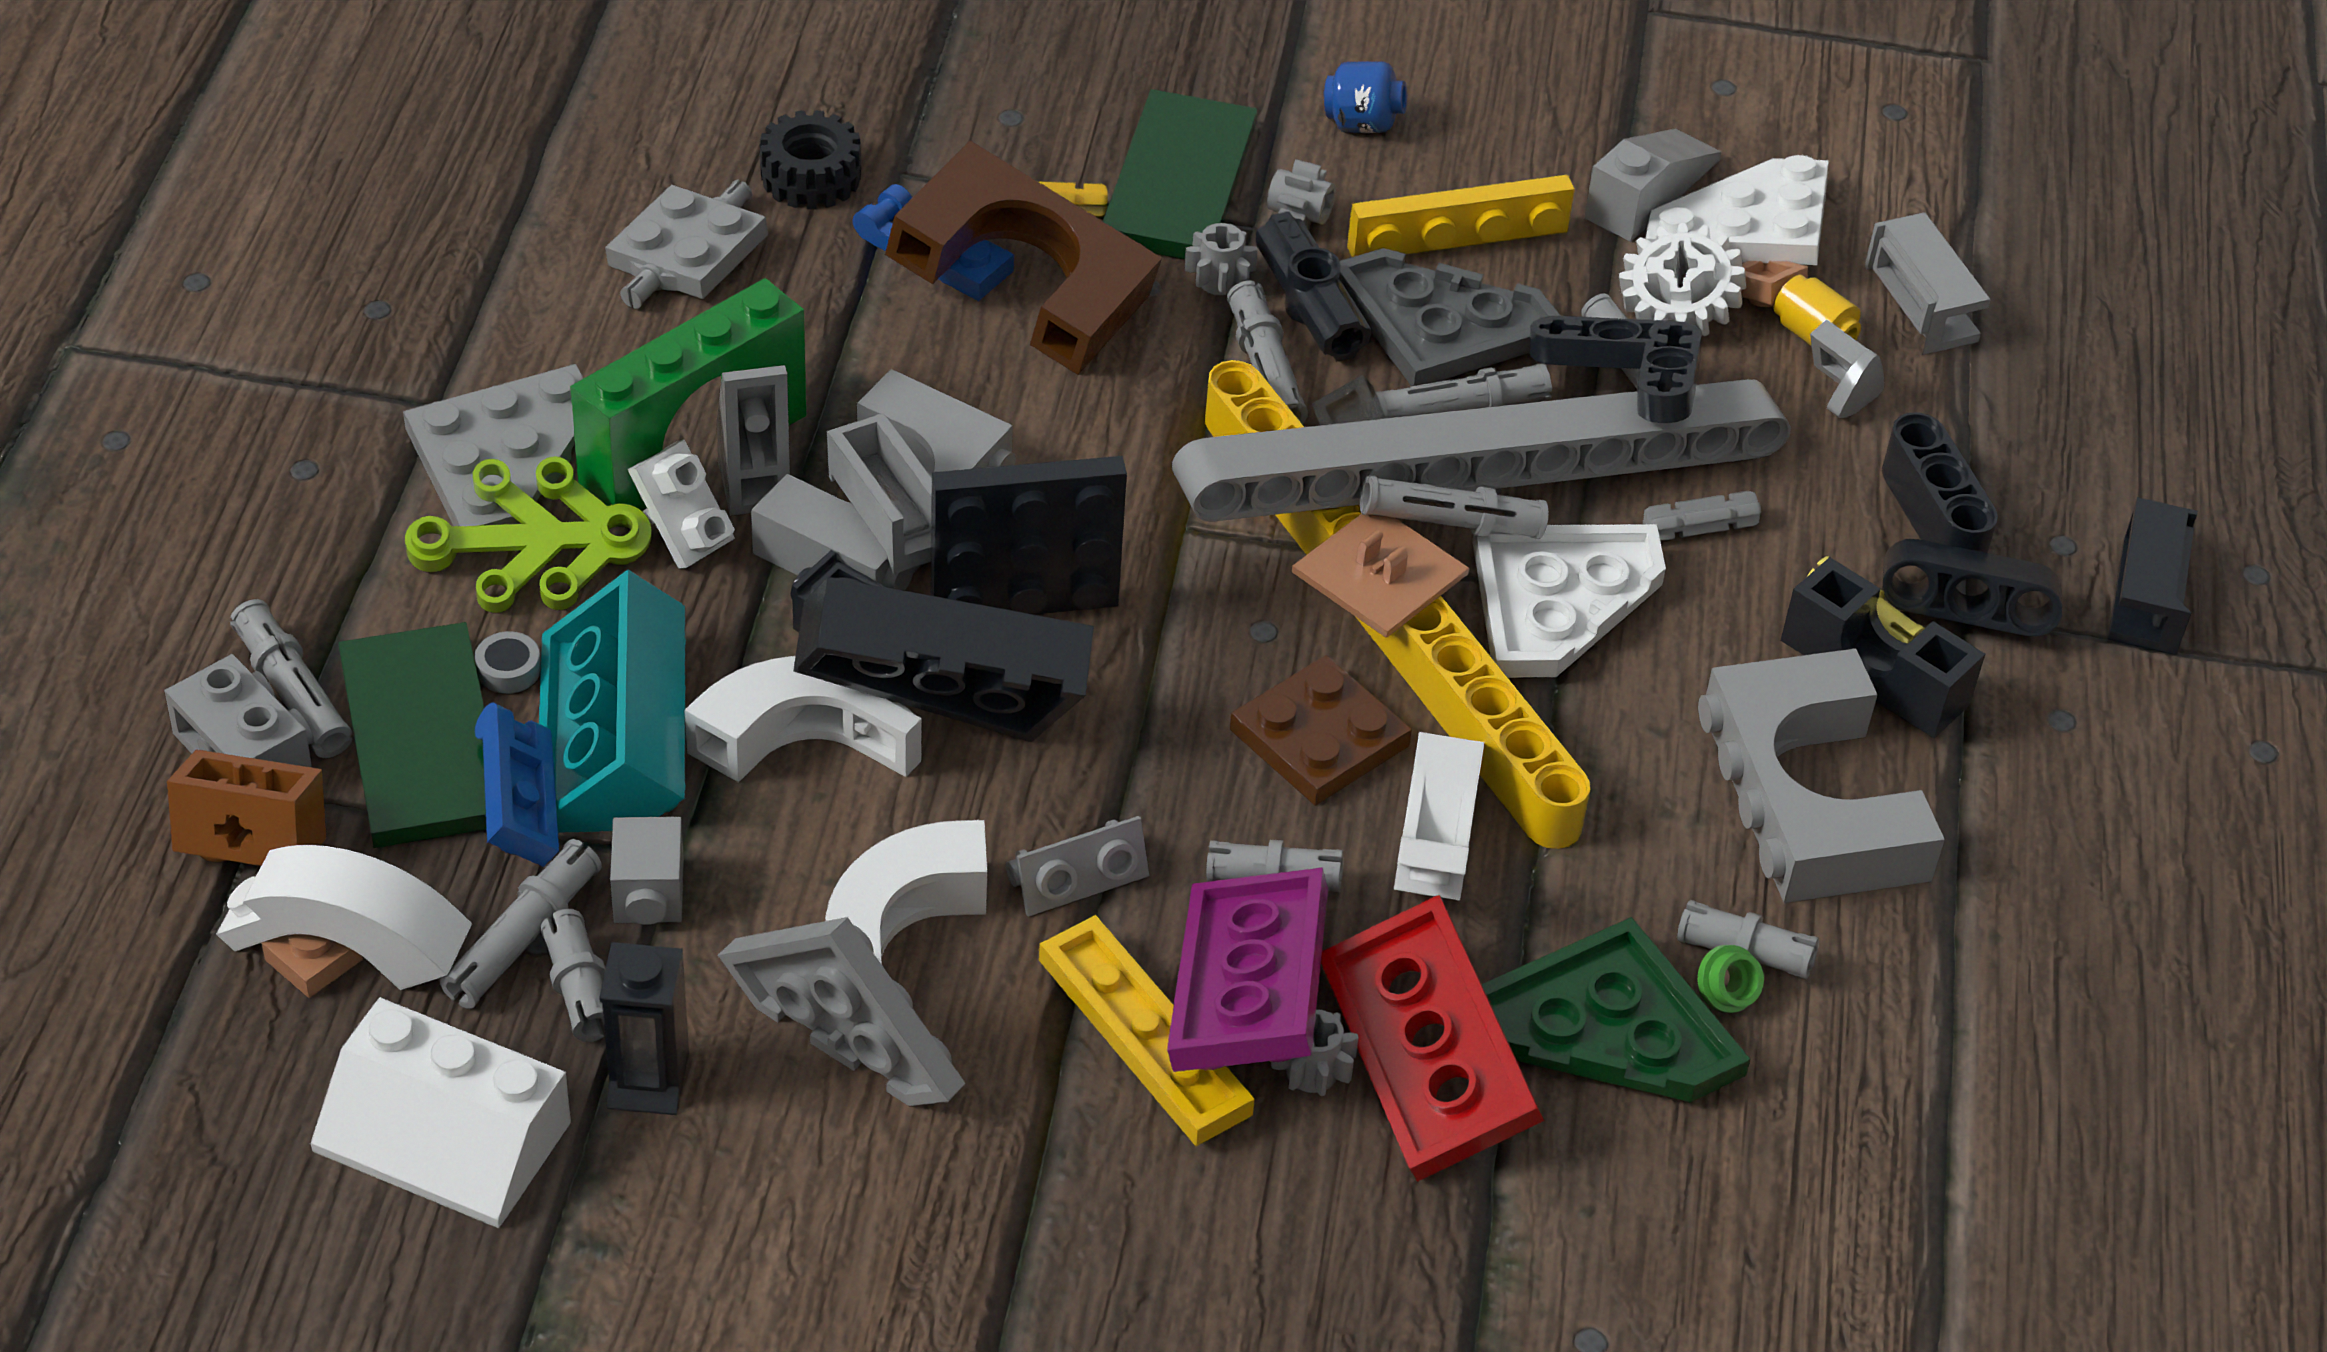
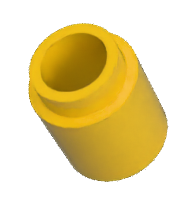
M1803 275L1793 277L1782 287L1775 299L1774 312L1780 316L1781 324L1809 345H1811L1810 334L1826 319L1855 340L1860 334V309L1815 277L1809 279Z

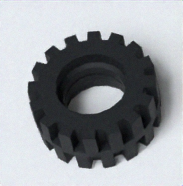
M805 110L795 111V117L790 118L787 114L778 117V125L770 122L766 126V133H762L760 138V171L764 189L767 193L772 191L773 199L778 202L788 199V206L798 208L800 203L807 204V209H817V204L823 203L828 208L835 206V199L837 198L844 202L850 198V190L856 192L859 187V180H861V142L859 133L854 132V126L849 121L842 124L841 116L832 114L829 118L824 117V111L814 110L813 115H806Z

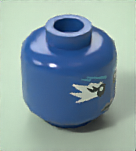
M1388 62L1341 63L1335 74L1328 75L1326 78L1324 89L1326 117L1334 119L1338 129L1345 133L1387 132L1392 128L1396 114H1405L1406 82L1397 81L1396 74Z

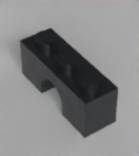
M1829 557L1793 589L1780 641L1802 655L1857 649L1877 692L1876 702L1935 739L1970 706L1985 653L1934 621L1910 643L1906 644L1897 640L1884 628L1878 617L1877 601L1881 588Z

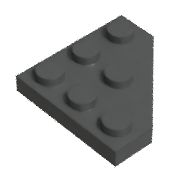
M1385 248L1340 261V281L1370 326L1372 335L1411 386L1434 383L1529 354L1530 325L1533 321L1548 316H1561L1540 289L1518 283L1514 291L1482 283L1484 274L1438 263L1436 271L1405 263L1406 254Z

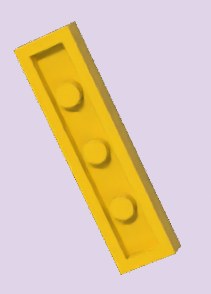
M1568 175L1353 203L1347 248L1351 257L1382 248L1404 254H1412L1568 232L1575 188Z
M1096 915L1039 944L1040 963L1196 1147L1253 1116L1255 1099L1227 1066L1215 1070L1195 1069L1173 1072L1167 1046L1174 1005Z

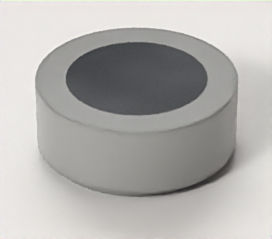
M513 631L493 634L485 638L475 651L478 680L491 691L506 694L520 692L532 686L540 676L541 662L538 645L525 634Z

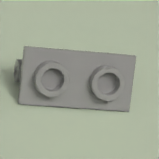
M1136 816L1121 822L1111 820L1106 822L1105 827L1030 852H1027L1025 849L1017 851L1015 859L1006 862V872L1014 887L1020 885L1022 887L1026 915L1029 917L1148 877L1149 871L1141 818Z

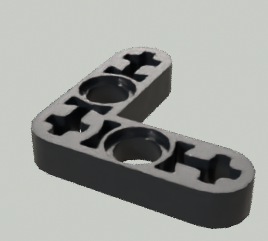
M1548 316L1539 318L1530 325V355L1535 361L1550 365L1640 369L1637 388V412L1640 417L1656 423H1675L1683 421L1692 413L1701 363L1702 342L1701 329L1696 325L1681 321Z

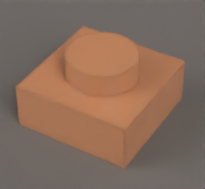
M1747 261L1742 263V267L1745 268L1746 289L1741 290V296L1749 298L1750 303L1755 306L1773 307L1778 293L1790 279L1797 275H1803L1808 279V266L1790 261H1769V263Z
M290 934L262 943L265 961L308 998L363 960V957L354 950L338 942L314 935Z

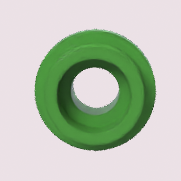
M1736 945L1717 946L1706 954L1700 964L1698 971L1699 991L1706 1004L1714 1010L1727 1013L1739 1012L1755 1002L1763 989L1764 974L1758 960L1743 947ZM1726 970H1728L1730 978L1725 988L1724 977Z

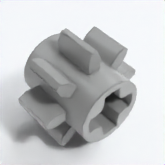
M1296 159L1292 172L1279 169L1275 173L1268 192V209L1279 213L1290 211L1294 218L1302 219L1308 230L1311 222L1323 225L1329 218L1334 204L1335 184L1324 181L1327 171L1322 170L1320 165Z
M1226 223L1212 224L1206 227L1202 233L1197 231L1193 233V246L1186 248L1185 271L1196 272L1195 286L1201 287L1206 292L1214 295H1227L1236 284L1249 281L1250 272L1256 271L1258 249L1254 246H1245L1246 232L1241 231L1236 226Z
M1316 1010L1311 1056L1292 1058L1284 1062H1271L1272 1069H1286L1289 1079L1288 1088L1293 1091L1298 1088L1305 1092H1318L1320 1096H1325L1326 1090L1336 1082V1079L1345 1083L1351 1081L1353 1059L1356 1058L1358 1034H1344L1343 1026L1340 1022L1341 1014L1337 1012L1331 1014L1327 1011Z

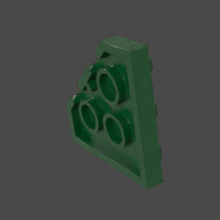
M1632 917L1482 984L1516 1060L1519 1062L1688 1102L1701 1098L1747 1075L1751 1060Z

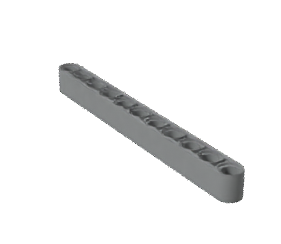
M1747 379L1696 385L1692 413L1683 421L1675 423H1656L1640 417L1637 412L1636 391L1202 438L1188 443L1176 453L1172 461V471L1196 516L1204 521L1215 522L1360 505L1362 484L1366 476L1369 475L1381 479L1476 491L1480 486L1499 489L1756 459L1769 456L1778 451L1789 438L1791 427L1764 385L1757 380Z

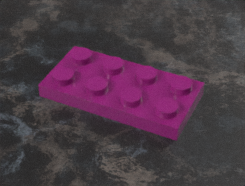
M1323 867L1192 884L1167 1046L1173 1072L1195 1069L1215 1070L1229 1065L1264 1061L1284 1062L1292 1058L1311 1056L1328 886Z

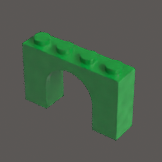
M764 278L571 385L578 483L607 506L628 504L641 511L645 510L647 507L628 469L661 452L668 427L682 404L707 382L720 376L722 380V373L785 365L788 388V426L807 416L804 309Z

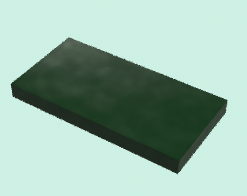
M1150 89L1103 222L1135 242L1140 243L1155 254L1185 259L1186 248L1193 246V233L1196 231L1202 233L1206 227L1212 224L1224 223L1256 127L1258 108Z
M467 622L338 642L373 848L486 830L483 741L475 736L477 719L483 711L484 705Z

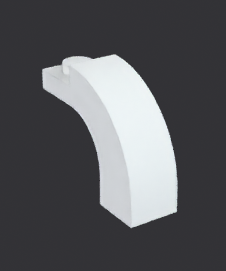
M795 656L770 659L739 669L710 686L685 709L687 754L737 782H740L773 750L788 743L806 739H824L848 745L904 777H907L921 762L922 718L913 714L900 703L891 702L884 698L793 672Z
M1419 732L1394 890L1431 896L1440 895L1443 898L1460 900L1468 858V846L1484 742Z
M984 820L946 821L925 824L904 830L875 844L858 857L841 876L829 900L826 921L848 917L853 925L860 928L869 937L873 945V953L881 963L884 950L891 939L899 931L914 922L935 916L986 914L987 859Z
M295 845L270 850L256 877L246 879L232 892L227 902L229 911L216 935L234 951L290 934H307L327 938L359 953L399 990L447 976L472 923L429 885L391 864L362 853L341 848Z

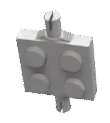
M735 180L719 197L712 199L671 184L605 247L608 266L630 273L635 277L620 291L624 303L629 307L633 305L634 309L641 307L642 303L653 292L661 289L681 291L704 299L768 235L766 217L741 208L752 198L750 187L743 181L740 184L739 180Z

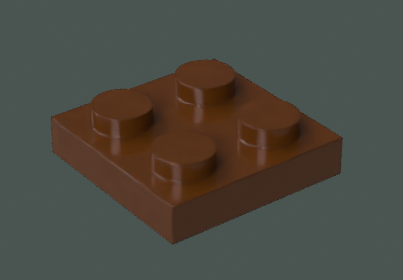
M1327 655L1231 712L1230 730L1314 806L1409 747L1412 729Z

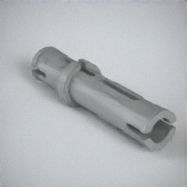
M1251 280L1240 282L1233 286L1227 295L1228 303L1237 321L1236 338L1241 350L1249 355L1252 366L1263 375L1301 424H1303L1308 417V410L1299 393L1296 379L1282 346L1284 332L1278 318L1271 315L1261 284L1258 283L1255 286L1254 281Z
M1543 363L1496 372L1494 368L1480 369L1477 375L1467 378L1410 386L1409 388L1373 392V401L1371 402L1374 420L1543 402L1551 399L1552 384L1549 371Z
M1369 475L1364 479L1360 493V511L1363 515L1374 514L1423 523L1470 528L1471 533L1477 536L1487 537L1493 531L1541 539L1548 522L1549 511L1545 500H1528L1497 495L1495 489L1480 486L1474 492L1430 484L1381 479ZM1403 498L1443 504L1444 508L1407 503L1403 501ZM1465 507L1502 512L1505 516L1466 511Z
M249 600L236 607L230 618L232 621L230 625L250 651V662L253 669L262 673L269 680L288 711L294 708L304 717L313 735L312 749L318 757L330 758L342 753L351 744L353 731L336 711L323 688L302 660L303 649L297 639L291 634L284 633L270 612L269 606L263 600Z
M575 839L569 840L564 845L562 851L538 876H529L519 885L518 898L450 969L448 975L440 978V985L450 999L454 1001L464 991L466 994L460 999L459 1005L468 1009L474 1008L483 994L541 933V923L546 918H549L553 925L556 924L553 913L562 909H568L567 903L602 868L598 855L590 847L578 858L576 854L583 847V842Z

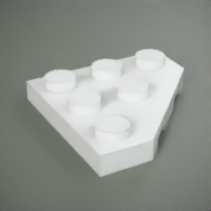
M1803 155L1790 156L1785 159H1770L1651 210L1646 239L1651 243L1656 241V228L1660 226L1671 235L1677 233L1680 222H1686L1688 233L1696 234L1698 229L1705 224L1709 226L1710 239L1714 240L1724 233L1729 237L1730 250L1739 249L1742 262L1762 261V263H1769V261H1790L1801 265H1817L1828 182V160H1814Z
M1657 524L1547 525L1541 539L1493 531L1487 537L1474 535L1473 548L1490 656L1507 678L1557 677L1662 586L1666 567Z

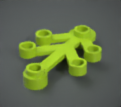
M553 456L542 460L536 468L537 489L546 498L560 499L582 518L583 522L559 521L511 482L510 470L504 462L498 459H486L478 463L473 470L475 493L485 501L498 504L521 524L451 526L442 518L425 516L414 521L408 527L405 534L406 552L409 561L414 567L425 572H437L447 568L453 562L457 553L522 550L502 570L491 569L485 571L476 581V594L479 605L488 612L499 613L511 607L515 600V594L562 549L585 548L567 568H550L543 573L540 579V595L546 606L554 610H564L571 607L577 601L578 591L609 562L618 565L628 564L646 552L651 542V525L647 516L634 506L628 504L605 505L574 480L573 468L566 459ZM554 472L561 473L566 477L557 484L549 483L544 479L548 474ZM488 475H498L503 479L501 483L495 486H488L481 482ZM617 526L631 529L624 536H615L609 532L611 528ZM426 534L441 535L437 542L431 544L419 540L421 536ZM563 582L570 586L566 593L560 595L553 594L548 590L552 584ZM492 585H501L506 588V592L499 597H490L484 593Z

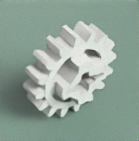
M1680 222L1676 234L1669 235L1660 226L1656 228V241L1651 243L1649 240L1641 237L1636 240L1638 255L1625 254L1623 258L1625 271L1619 273L1624 308L1627 313L1635 312L1636 319L1688 322L1700 328L1702 335L1705 336L1709 334V321L1714 319L1726 325L1729 322L1728 307H1741V290L1746 289L1745 268L1742 267L1740 250H1730L1729 237L1725 233L1712 240L1710 239L1708 225L1703 224L1696 234L1688 233L1686 222ZM1686 274V277L1683 278V286L1679 288V284H1682V275Z

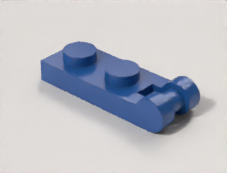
M898 184L888 187L878 196V204L866 205L853 216L852 221L856 232L867 242L886 251L893 224L891 221L912 199L911 194L907 189ZM988 240L980 241L968 248L938 280L979 301L1014 272V254Z
M493 702L483 709L475 726V736L483 741L487 842L499 847L506 853L520 856L544 867L559 852L552 733L549 728L532 720L525 724L515 720L512 711Z

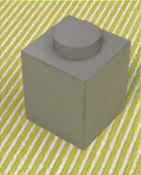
M681 817L613 818L610 883L614 923L649 925L658 922H682L684 857Z

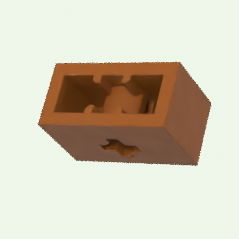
M196 749L167 780L172 851L198 855L204 860L212 862L229 860L262 866L270 850L295 845L321 846L326 840L322 769Z

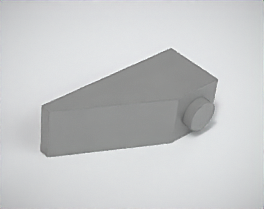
M1677 129L1623 139L1593 166L1584 218L1632 242L1648 227L1651 210L1682 196L1720 160L1721 151Z
M785 365L722 373L717 414L718 461L730 516L751 513V510L786 474L790 475L788 388Z

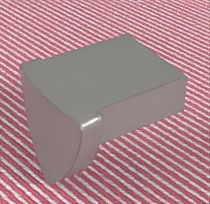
M1827 319L1810 334L1814 366L1839 384L1827 405V409L1839 418L1849 417L1859 412L1882 393L1884 389V373L1881 359L1877 354L1864 347Z

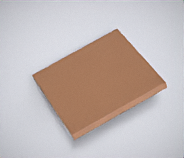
M1360 514L1292 566V573L1386 638L1462 580L1469 572V567L1398 519L1374 514Z

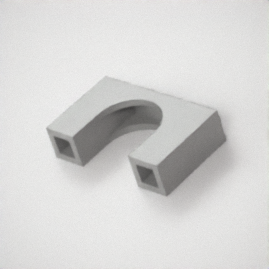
M890 369L857 403V421L884 413L931 478L932 472L1015 465L1016 457L1012 453L1013 425L893 369ZM786 474L751 510L753 554L796 575H799L807 567L812 568L832 550L836 552V559L888 588L905 591L914 572L920 567L917 566L893 574L885 549L852 503L841 500L789 474ZM893 503L904 518V532L917 528L900 503Z
M1857 649L1714 667L1711 670L1706 695H1701L1699 698L1698 712L1701 726L1706 733H1712L1718 747L1721 773L1725 780H1732L1739 796L1738 805L1742 823L1746 829H1753L1759 843V857L1763 873L1768 879H1774L1784 903L1932 882L1945 841L1922 790L1853 800L1826 797L1812 792L1794 781L1784 771L1777 759L1784 752L1800 746L1866 737L1877 692Z

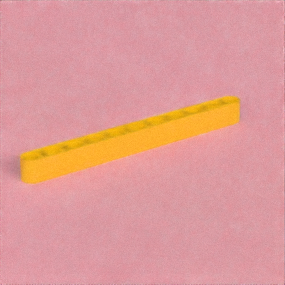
M1235 360L1224 361L1215 365L1209 372L1205 424L1213 437L1304 427L1263 375L1251 364ZM1360 505L1275 514V516L1307 555L1358 517L1361 511ZM1438 597L1387 638L1357 618L1449 737L1484 742L1479 775L1527 836L1536 844L1553 849L1569 847L1577 842L1582 833L1590 794L1589 779L1443 597Z

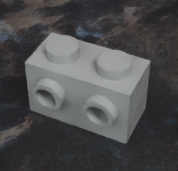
M233 654L164 690L173 734L191 753L198 749L312 768L308 745L313 742V735L304 717L294 708L287 711L276 699L275 693L264 675L259 671L251 673Z

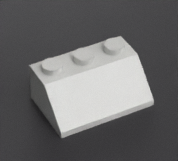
M379 997L341 1048L311 1140L312 1151L500 1228L571 1123L566 1072Z

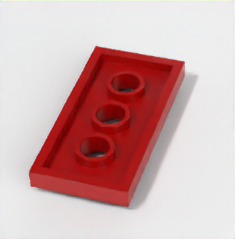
M1440 895L1322 951L1321 964L1350 1032L1358 1034L1357 1048L1408 1167L1417 1182L1545 1121ZM1408 971L1421 973L1419 982L1412 990L1403 994L1389 992L1392 981L1398 975ZM1429 1024L1445 1026L1443 1035L1433 1045L1428 1047L1412 1045L1415 1034L1422 1027ZM1456 1077L1469 1080L1467 1090L1458 1099L1450 1102H1442L1436 1099L1439 1088L1447 1080Z

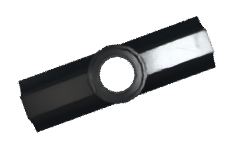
M1290 211L1271 215L1269 220L1257 229L1255 244L1286 293L1284 305L1286 313L1293 320L1307 326L1324 355H1331L1336 362L1355 358L1357 352L1370 343L1371 328L1339 279L1341 269L1339 258L1333 252L1319 248L1302 219L1294 218Z

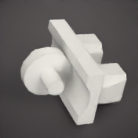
M685 440L672 443L658 454L628 469L647 507L643 513L647 516L650 524H656L678 569L689 567L735 539L733 535L735 529L726 511L720 510L705 480L706 472L698 456L691 453Z

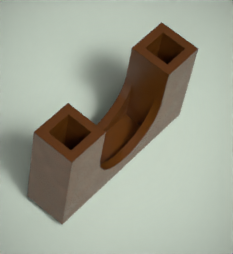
M971 140L894 216L885 252L887 257L933 285L968 248L983 240L1012 239L1031 244L1043 250L1059 264L1066 276V280L1041 306L1030 345L1077 375L1080 374L1150 296L1162 260L1160 256L1148 250L1140 243L1130 239Z

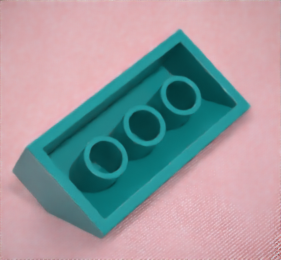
M630 570L625 571L542 633L539 724L549 728L552 733L558 833L613 831V818L659 817L663 813L672 811L679 802L685 799V605Z

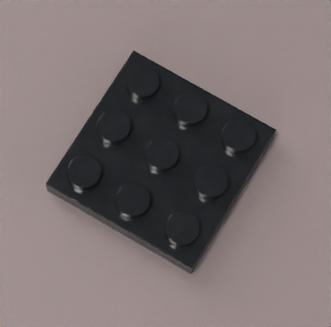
M1123 456L932 472L930 596L1032 615L1119 607L1127 471Z

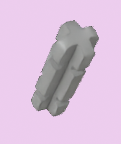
M1743 491L1730 493L1728 495L1729 500H1725L1723 495L1676 502L1674 509H1671V505L1668 503L1649 506L1644 510V520L1642 522L1643 524H1657L1660 541L1675 539V533L1679 532V537L1684 538L1729 530L1728 524H1732L1734 529L1753 527L1759 523L1761 505L1754 492Z

